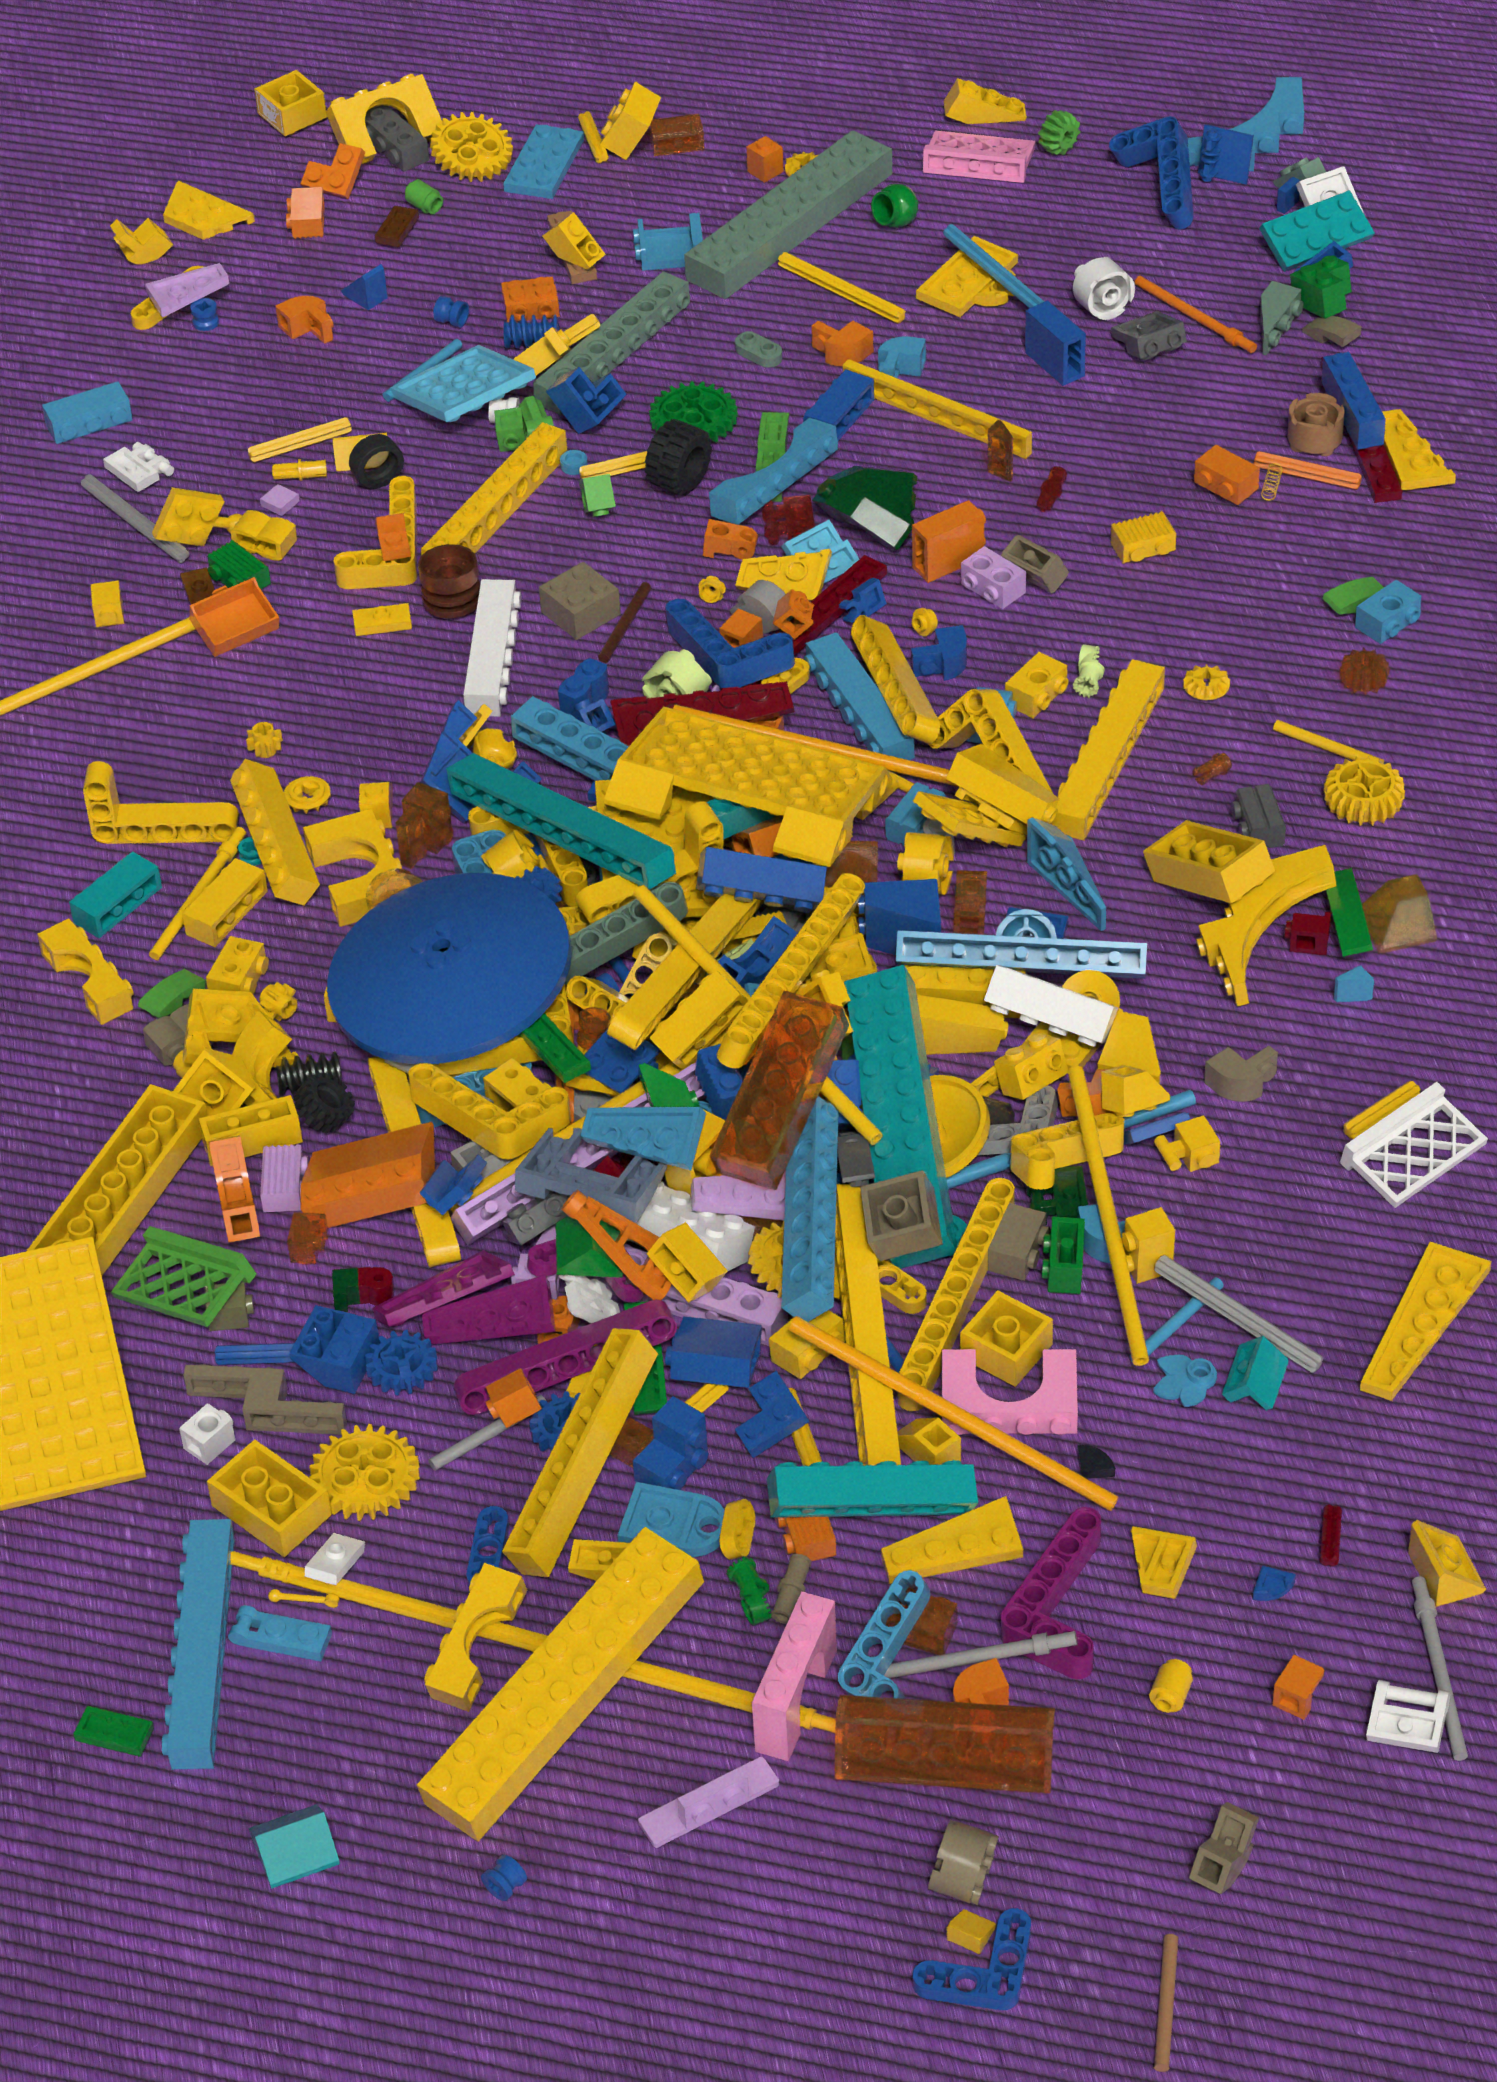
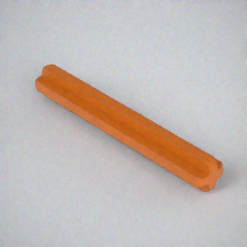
M1258 451L1254 458V465L1261 469L1268 470L1270 464L1276 463L1280 466L1271 465L1269 469L1276 470L1270 471L1281 472L1280 469L1282 467L1283 474L1354 490L1359 489L1362 481L1360 473Z

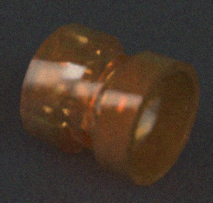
M590 1007L580 1012L578 1023L581 1029L577 1033V1043L581 1048L589 1050L609 1028L611 1017L606 1010Z

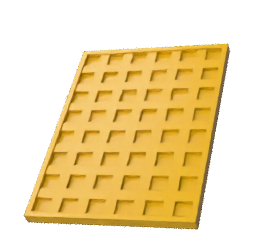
M93 1237L0 1257V1511L145 1478L146 1472Z

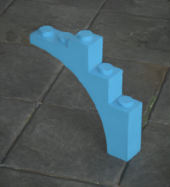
M1276 77L1275 90L1265 107L1250 120L1228 129L1254 135L1249 171H1254L1255 153H1279L1280 134H1303L1304 102L1302 77ZM1203 136L1188 138L1190 166H1199Z

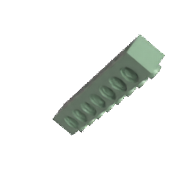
M663 271L604 321L600 328L590 333L533 382L534 397L541 400L544 408L561 415L562 412L546 393V390L560 376L577 367L582 369L591 382L608 375L630 354L639 349L645 341L654 336L667 322H670L682 309L688 306L690 303L689 282Z

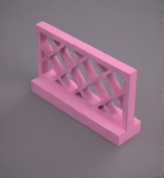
M935 131L929 145L924 147L923 173L1024 183L1026 169L1035 149V141Z

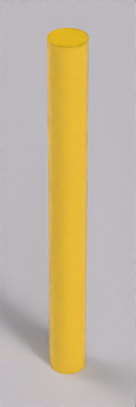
M1276 720L1273 730L1347 759L1354 761L1357 756L1360 760H1366L1369 756L1370 760L1376 761L1380 759L1381 763L1384 764V759L1286 722Z

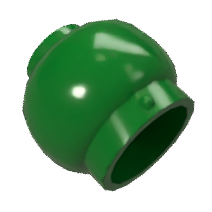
M890 184L874 195L871 203L872 214L881 225L902 228L912 223L917 216L918 199L910 187L904 184Z

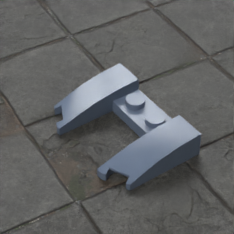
M548 1128L515 1170L516 1192L545 1200L550 1191L571 1196L578 1189L585 1196H590L636 1223L652 1199L667 1169V1164L660 1162L655 1166L646 1158L635 1156L619 1178L570 1165L569 1162L582 1140L580 1136L582 1129L573 1128V1135L569 1139H562L560 1137H553V1128Z

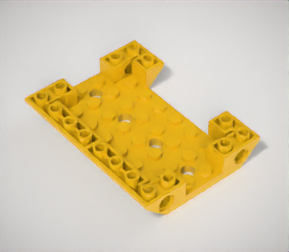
M663 706L617 760L604 798V804L613 806L620 811H631L649 819L656 818L660 820L671 807L673 785L682 787L689 792H700L718 800L739 803L743 807L768 811L776 816L782 815L783 819L773 845V852L783 854L788 858L809 861L814 865L831 867L851 840L853 818L859 810L872 812L891 787L893 779L886 767Z

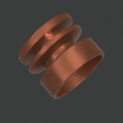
M455 544L436 546L427 550L418 562L419 577L422 584V600L425 610L431 615L440 618H458L472 613L477 609L480 591L476 554L465 546Z

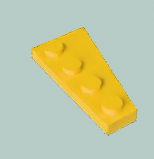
M1401 409L1382 411L1386 418L1384 446L1401 489L1413 490L1454 484L1456 474L1452 469L1448 470L1444 466V460L1439 454L1435 455L1432 452L1430 443L1417 434L1418 429Z

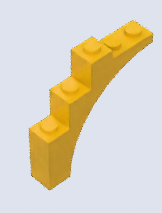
M1326 845L1271 859L1275 872L1268 876L1261 885L1253 887L1245 893L1239 901L1228 903L1229 907L1224 908L1226 918L1199 925L1201 938L1196 939L1199 954L1201 957L1206 955L1210 967L1217 965L1220 975L1226 974V978H1223L1227 996H1234L1237 1007L1249 1004L1246 988V968L1251 952L1262 933L1277 917L1293 905L1313 894L1337 886L1334 866Z

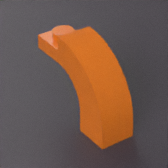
M240 1135L208 1141L228 1243L260 1237Z

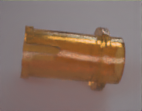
M1215 753L1211 760L1193 768V776L1200 774L1201 776L1195 780L1200 785H1204L1220 774H1228L1229 769L1232 768V763L1225 753Z

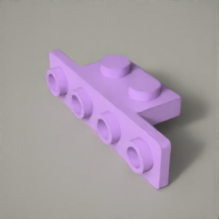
M759 1757L641 1816L638 1819L639 1826L653 1847L658 1848L779 1786V1779L763 1757Z

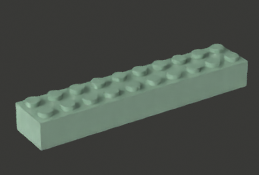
M850 131L685 253L686 280L726 300L778 261L779 255H782L783 252L788 253L891 176L892 148L856 131Z

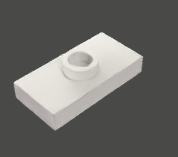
M333 1533L306 1564L305 1577L337 1585L364 1553L365 1541Z

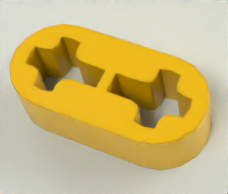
M747 1499L729 1502L725 1507L719 1542L722 1553L728 1560L745 1557L750 1552L756 1517L754 1508Z

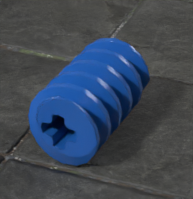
M511 315L509 322L504 320L505 348L509 349L512 341L517 349L521 348L523 341L526 348H529L533 341L536 343L544 337V333L550 328L554 327L559 331L557 315H553L551 322H548L546 315L542 316L541 322L537 321L535 315H532L530 322H527L525 315H521L520 321L516 322L514 315Z

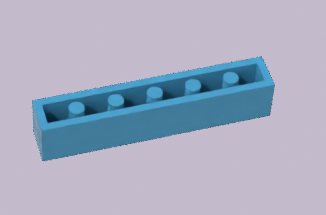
M835 632L807 642L806 655L803 659L808 662L809 670L815 675L819 687L825 689L829 694L832 705L834 707L837 706L841 711L845 723L852 726L858 741L863 742L869 751L907 760L914 759V738L906 736L901 732L880 690L839 634Z

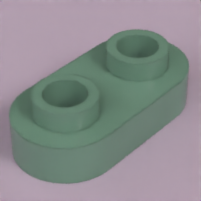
M745 331L735 338V350L738 355L762 367H775L782 362V348L777 343L752 331Z

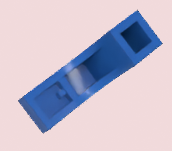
M773 916L752 946L744 954L733 960L723 954L718 962L744 989L747 983L761 984L798 932Z

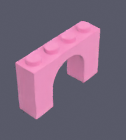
M943 1349L942 1398L1007 1434H1077L1076 1349H1043L1042 1384L1032 1396L1016 1402H1004L993 1399L980 1389L976 1381V1349ZM942 1417V1421L956 1434H972Z
M801 1591L752 1701L755 1752L789 1761L801 1734L800 1701L807 1673L825 1678L837 1651L834 1600Z

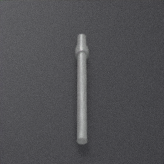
M1419 1576L1412 1580L1416 1598L1414 1609L1417 1619L1422 1623L1437 1690L1450 1692V1702L1445 1717V1724L1454 1760L1462 1761L1468 1757L1435 1621L1437 1610L1434 1599L1429 1596L1426 1579Z
M1075 1631L1049 1636L1045 1632L1032 1635V1639L892 1663L884 1676L894 1678L979 1663L993 1658L1001 1659L1035 1653L1036 1656L1050 1654L1052 1649L1078 1645Z

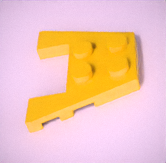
M193 988L189 997L183 1063H194L205 1048L211 1049L209 1041L237 1042L245 1026L258 1011H261L268 1017L269 1015L251 992ZM286 1046L278 1055L272 1067L280 1066L282 1057H286L289 1064L293 1065L294 1058L298 1054L296 1051L291 1053Z

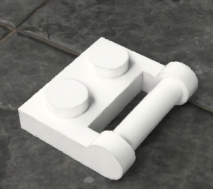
M1378 1680L1366 1733L1367 1741L1438 1753L1445 1717L1449 1708L1450 1692L1438 1690V1693L1391 1686L1389 1681ZM1388 1700L1429 1706L1434 1707V1712L1386 1705Z

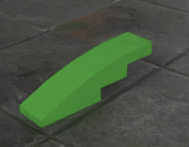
M762 412L758 436L756 471L771 465L787 452L789 413ZM783 491L770 501L782 502Z

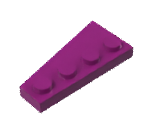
M483 1250L373 1307L372 1310L376 1320L388 1327L399 1326L409 1318L515 1274L510 1263Z
M546 1275L422 1313L425 1339L429 1338L431 1344L556 1332L550 1282Z

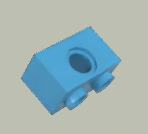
M1395 580L1357 606L1355 628L1379 644H1382L1390 637L1396 636L1400 630L1418 620L1421 614L1422 596L1398 580Z

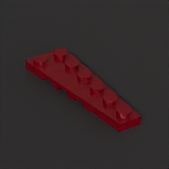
M787 681L748 685L741 688L728 687L722 688L721 691L712 692L699 690L693 691V694L676 695L671 693L664 694V697L647 698V696L610 700L620 741L627 746L631 745L663 706L673 709L674 705H680L751 723L795 712Z

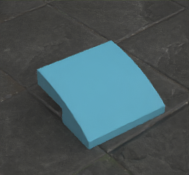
M830 520L796 536L781 546L787 556L795 555L798 552H806L808 554L820 552L823 549H831L832 555L824 584L841 576L859 560L848 539L842 541Z

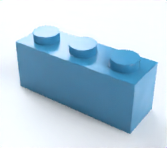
M119 381L42 405L46 427L56 444L133 421L129 399Z

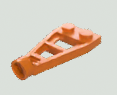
M578 1189L575 1190L563 1204L561 1210L570 1218L578 1220L635 1286L652 1300H662L672 1283L648 1256L643 1265H639L629 1256L624 1248L626 1240L630 1239L649 1251L659 1237L590 1196H585ZM601 1220L620 1231L616 1241L599 1224Z

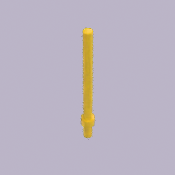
M236 827L229 839L223 841L216 851L217 856L150 950L149 956L152 959H160L183 926L182 913L185 908L192 904L202 893L203 889L215 880L225 864L232 861L238 852L237 847L247 834L245 829Z

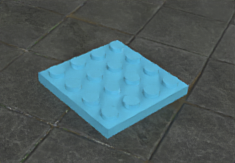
M477 345L390 387V390L395 399L445 422H453L458 420L460 415L468 411L479 410L483 407V404L491 400L503 398L505 393L513 389L525 387L528 382L536 379L534 368Z

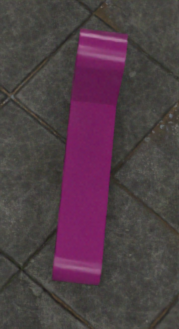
M1081 1507L1070 1515L1001 1613V1641L1003 1644L1032 1639V1635L1045 1632L1049 1636L1075 1631L1078 1645L1052 1649L1050 1654L1036 1656L1035 1653L1024 1654V1656L1072 1679H1083L1092 1673L1094 1660L1093 1641L1086 1634L1049 1616L1100 1545L1101 1515L1094 1508Z

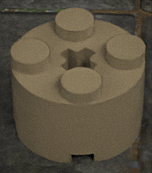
M950 1819L936 1857V1870H932L928 1889L978 1905L984 1888L986 1874H989L994 1859V1851L999 1836Z

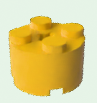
M518 830L508 833L481 855L485 864L493 870L491 874L513 878L519 876L522 878L526 869L532 872L535 866H538L540 869L545 867L551 871L541 854L537 856L533 851L532 847L534 845Z
M907 832L904 840L905 852H900L897 860L898 870L903 871L901 881L937 879L938 894L945 895L949 890L953 872L948 871L949 861H954L951 837L941 834Z

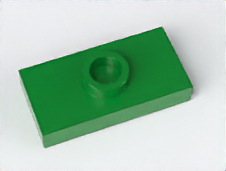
M87 1706L75 1729L74 1738L78 1742L141 1757L154 1726L153 1722Z

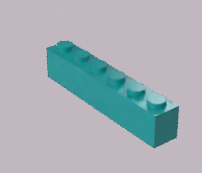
M958 1460L942 1463V1465H929L928 1461H915L909 1465H896L894 1461H884L876 1465H863L862 1462L853 1461L845 1463L843 1466H830L828 1462H816L810 1466H797L794 1462H785L775 1466L767 1477L771 1517L962 1515L973 1510L978 1504L974 1464H962Z

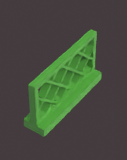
M149 1226L142 1235L147 1244L115 1285L111 1294L116 1299L208 1327L240 1282L250 1284L257 1273L242 1253ZM152 1255L159 1257V1262L145 1267V1264ZM179 1263L182 1264V1269L168 1275L167 1268ZM202 1270L205 1271L206 1276L191 1282L190 1275ZM161 1271L162 1278L147 1284L148 1276ZM226 1277L229 1278L225 1285L214 1288V1282ZM184 1278L185 1285L170 1291V1284ZM140 1280L141 1287L129 1292L126 1291L132 1283ZM208 1286L207 1293L194 1298L193 1291ZM163 1287L164 1294L152 1299L149 1298V1293ZM187 1295L186 1302L173 1306L172 1300ZM210 1302L203 1315L196 1313V1307Z

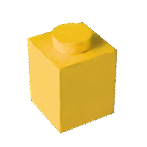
M119 580L91 584L92 608L96 627L124 624L123 601Z

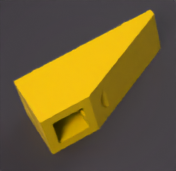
M957 78L944 99L945 116L965 124L1025 121L1027 118L1025 104L1019 99L1004 96L994 89L980 87L969 80L964 81Z

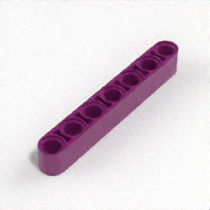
M651 1300L465 1372L455 1380L454 1391L464 1412L471 1415L480 1414L489 1410L485 1401L489 1400L490 1397L485 1386L520 1368L536 1392L592 1370L613 1328L640 1330L648 1342L655 1346L671 1339L676 1333L677 1324L668 1305L664 1301Z

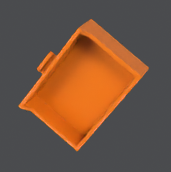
M255 577L230 588H227V586L217 588L212 592V596L190 605L189 620L214 657L279 629L280 617L259 588Z

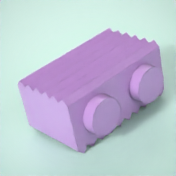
M291 1144L290 1146L278 1145L275 1147L272 1145L270 1147H263L260 1191L263 1212L301 1211V1182L309 1163V1157L303 1156L301 1145L297 1144L294 1146Z

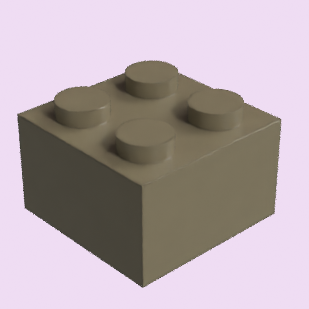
M585 562L579 563L539 586L541 612L575 640L580 639L621 615L619 589Z
M923 1170L860 1187L868 1244L880 1261L943 1245L935 1190Z

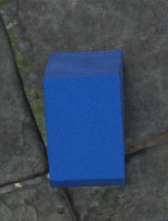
M382 264L342 289V294L367 310L386 300L388 297L385 272Z

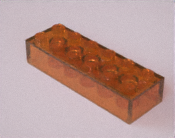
M783 991L709 1155L718 1174L777 1190L849 1027L842 1006Z
M840 1695L835 1727V1779L1051 1793L1055 1708Z

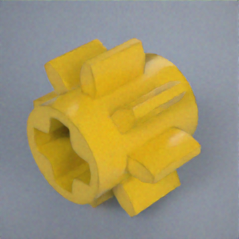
M259 722L252 727V730H247L248 751L255 750L256 757L269 758L275 755L277 750H281V741H283L281 729L274 730L272 723Z
M276 982L275 985L270 984L266 986L259 998L260 1004L264 1007L263 1009L269 1017L275 1018L279 1022L282 1018L287 1019L291 1017L296 1011L298 1004L297 999L293 997L296 990L286 983L282 985Z

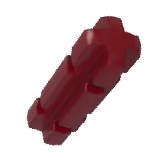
M1328 1504L1323 1509L1320 1563L1324 1566L1330 1565L1334 1567L1339 1563L1342 1508L1338 1505L1332 1506Z

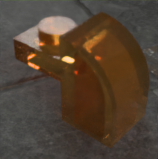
M957 870L953 933L984 935L987 871Z

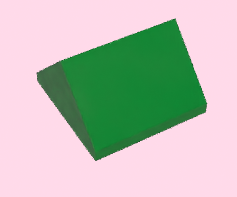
M567 1216L556 1223V1275L623 1277L621 1269L578 1220ZM601 1220L599 1224L616 1241L620 1231Z

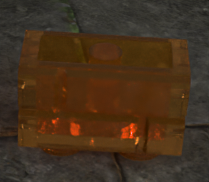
M699 114L652 119L649 131L654 156L705 149L703 126Z

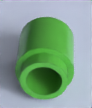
M420 179L410 182L405 189V200L426 214L428 212L435 214L442 207L443 197L440 195V192Z

